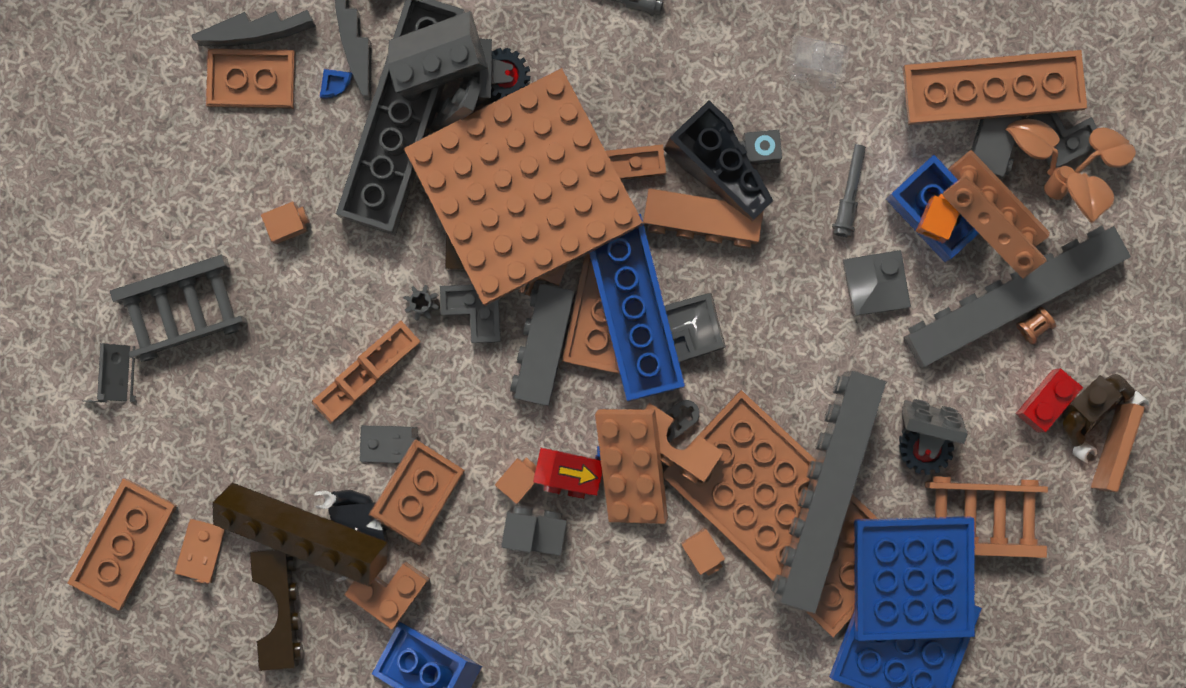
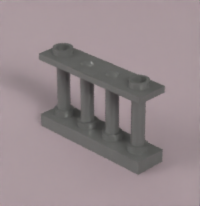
M221 254L110 290L112 301L119 304L123 303V306L128 308L140 347L129 352L130 358H140L141 362L157 358V352L222 331H224L225 335H229L242 330L240 325L248 323L247 319L243 316L234 317L222 278L224 275L223 270L230 268L226 256ZM205 276L207 280H211L223 318V322L210 326L206 325L194 287L197 284L195 279ZM179 285V289L184 291L195 326V331L182 335L178 333L166 295L169 293L168 288ZM149 294L156 300L168 338L155 344L150 342L139 307L140 297Z

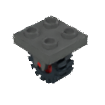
M480 38L488 69L465 76L460 83L461 88L471 80L482 85L475 107L488 99L494 103L527 86L526 83L531 78V76H527L530 68L529 66L524 67L523 63L526 60L524 57L518 58L520 53L517 51L511 53L510 48H505L504 50L498 48L492 51V39Z
M913 399V402L904 400L901 412L905 427L902 430L903 435L899 437L902 459L906 462L909 469L914 468L916 473L920 474L921 470H924L925 475H930V470H935V473L940 472L939 467L943 466L946 468L948 466L947 461H952L953 442L965 444L968 432L962 415L958 410L951 407L942 406L939 409L931 407L928 402Z

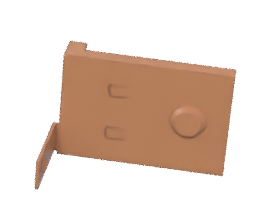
M190 519L174 574L198 579L193 581L204 584L212 583L225 529L210 523Z

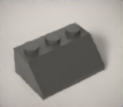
M471 11L389 40L388 68L396 93L406 97L488 69Z

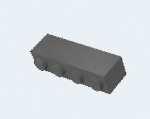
M1027 115L980 119L971 150L999 179L1010 173L1014 161L1013 158H1010L1013 147L1016 148L1018 146L1013 136L1005 129L1015 121L1026 119Z
M540 284L539 290L533 289L530 306L534 307L532 319L526 318L523 335L528 336L526 347L520 346L517 363L522 365L519 375L514 374L510 392H515V399L545 406L550 405L575 294L574 291Z

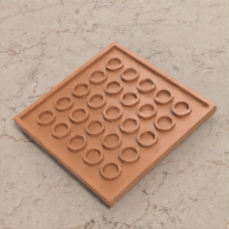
M562 68L468 115L463 120L460 119L404 148L484 306L643 225L634 204Z

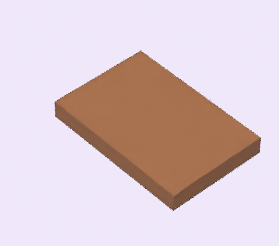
M208 48L207 107L294 109L295 50Z
M1134 403L1117 405L1091 488L1108 492H1117L1119 490L1144 412L1143 406Z
M415 439L369 513V516L417 546H420L465 470Z

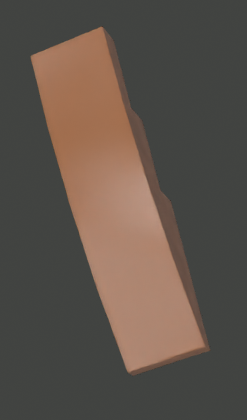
M400 320L364 351L352 365L336 377L331 385L312 400V404L332 424L421 341Z

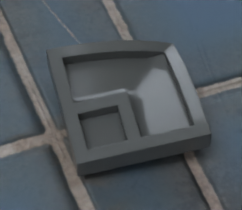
M901 250L843 259L846 283L854 316L911 307Z
M712 293L665 305L679 363L726 348Z

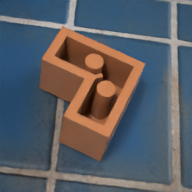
M406 561L389 584L379 577H376L370 586L353 581L344 595L390 629H393L430 578Z

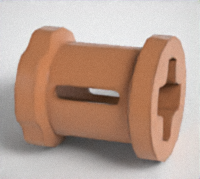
M1039 306L1034 315L1024 322H1018L1016 327L1030 344H1034L1037 342V337L1048 329H1054L1056 324L1052 316L1043 307Z

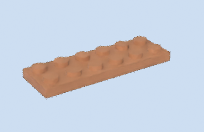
M1082 50L903 66L908 125L1083 111L1087 109Z

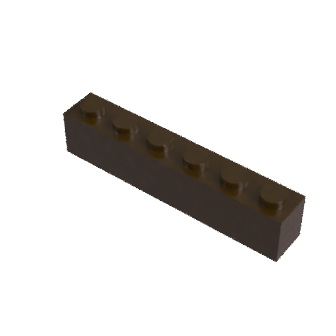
M233 482L212 502L213 525L364 585L370 586L387 564L388 542Z

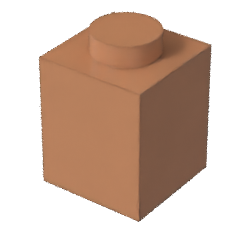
M293 201L260 214L270 240L274 244L308 232L305 224L310 223L306 210L303 206L299 208Z
M527 457L523 461L517 458L496 482L495 486L518 504L535 484L533 480L537 465Z
M706 528L680 543L700 575L706 572L707 576L723 567L720 562L724 561L725 558Z

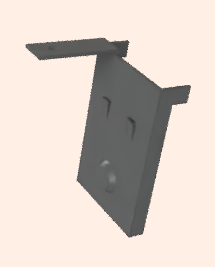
M100 343L98 401L82 400V402L107 403V400L127 401L130 346ZM132 358L130 402H135L136 396H132L135 358Z
M361 425L360 462L400 463L412 442L418 438V427Z

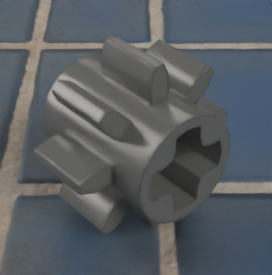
M424 285L422 291H418L412 286L413 294L411 297H403L410 304L405 309V312L410 313L414 310L416 312L415 320L417 321L424 314L428 319H432L430 311L432 309H440L433 302L439 295L437 293L429 295V287L427 285ZM422 295H425V300L429 304L427 307L422 306L421 310H418V306L414 301L415 299H421Z

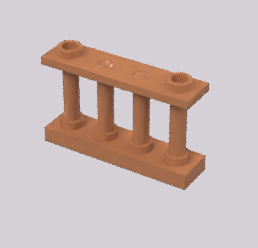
M972 150L949 167L948 170L958 181L945 190L942 195L1022 278H1025L1047 261L1036 246L1047 239L1050 232Z
M933 476V482H925V488L936 489L935 517H947L948 489L965 490L964 517L971 516L974 518V555L1047 558V546L1038 544V539H1035L1036 492H1048L1047 486H1039V480L1021 479V485L951 483V477ZM977 490L994 491L993 537H990V543L979 542V537H976ZM1006 491L1024 492L1023 538H1020L1019 544L1008 543V538H1005Z

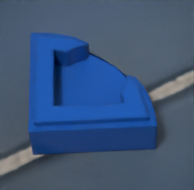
M324 69L320 98L328 99L340 95L350 85L353 74L351 72Z

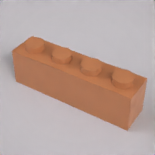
M649 188L643 225L648 227L647 231L650 233L665 234V230L676 231V236L680 238L693 239L694 235L705 236L706 242L722 244V240L725 239L734 241V246L751 248V244L756 245L759 242L763 212L752 222L723 200Z

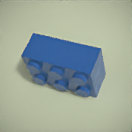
M933 155L895 189L886 200L916 231L929 199L934 195L939 197L940 194H943L945 190L956 183L958 179ZM961 214L958 216L949 240L944 243L918 233L944 262L952 259L979 234Z

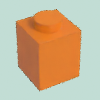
M942 194L939 197L934 195L927 203L916 232L944 243L949 240L960 213Z

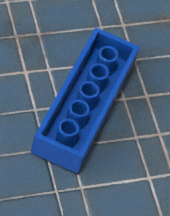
M642 225L589 253L627 402L685 387L645 228Z

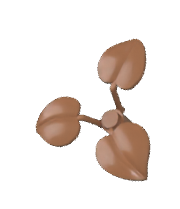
M1022 119L1009 124L1005 129L1013 136L1018 146L1029 156L1043 160L1052 155L1051 165L1047 171L1050 178L1044 185L1045 193L1053 199L1061 200L1069 191L1071 197L1090 223L1095 222L1100 215L1111 207L1114 202V194L1102 179L1095 176L1088 177L1086 173H1079L1098 156H1101L1103 162L1109 167L1121 168L1128 165L1136 154L1134 146L1123 135L1112 129L1101 127L1095 129L1089 137V143L1096 151L1075 171L1069 166L1056 168L1058 150L1054 147L1057 146L1060 139L1049 125L1039 120Z

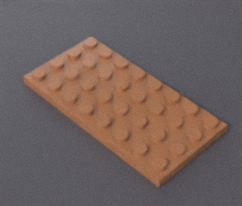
M740 390L698 435L724 452L705 482L703 483L698 480L694 484L681 475L684 469L675 463L663 472V478L774 581L776 574L781 575L784 564L780 563L781 555L785 546L790 547L793 537L789 534L790 526L794 517L799 518L802 508L798 506L799 497L803 489H808L810 478L806 477L811 461H816V459ZM698 436L686 447V449L694 444ZM853 494L816 613L805 611L832 637L852 618L855 610L854 519H878Z

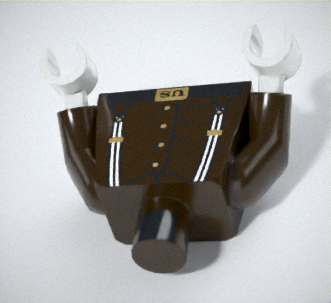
M1112 374L1106 379L1101 375L1098 376L1070 403L1062 416L1064 419L1063 429L1074 446L1073 455L1085 463H1088L1087 455L1089 453L1094 456L1097 455V449L1085 442V436L1119 405L1123 399L1125 404L1134 403L1140 405L1144 402L1147 406L1149 405V401L1139 392L1135 391L1121 375Z

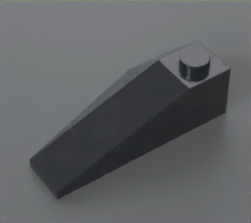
M708 100L669 137L664 151L686 172L753 222L773 202V199L758 171L753 168L749 161L744 145H741L734 133L735 128L731 121Z

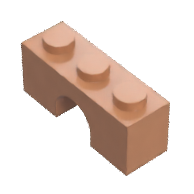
M649 403L645 409L656 411L661 462L669 467H672L675 463L684 469L681 475L694 484L698 480L704 483L724 452L700 436L687 449L680 450L672 447L667 440V433L674 419Z

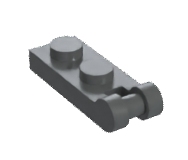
M471 80L463 88L459 87L453 97H447L445 101H439L436 108L438 114L432 120L430 129L433 132H437L460 119L463 120L472 113L482 85Z

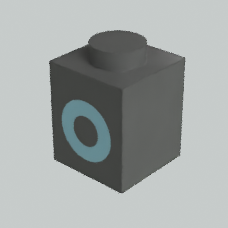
M780 130L747 132L742 137L743 141H739L741 145H744L747 151L746 155L752 165L780 163L782 160Z

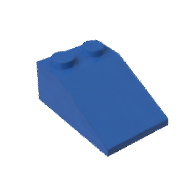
M399 621L372 675L393 688H471L482 666Z

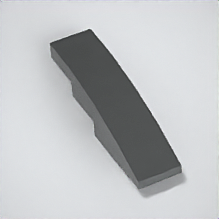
M335 0L340 38L350 70L364 99L371 100L372 43L368 37H360L359 11L357 9H349V0Z
M308 10L285 20H282L277 11H274L253 21L243 12L191 36L199 46L230 47L258 44L288 37L316 27Z

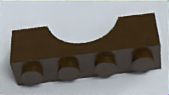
M275 549L250 552L252 582L266 587L273 594L278 606V617L274 628L268 635L257 641L259 671L295 668L299 665V660L303 659L302 642H297L296 630L301 629L300 613H295L294 601H298L299 591L297 583L292 582V571H296V557Z

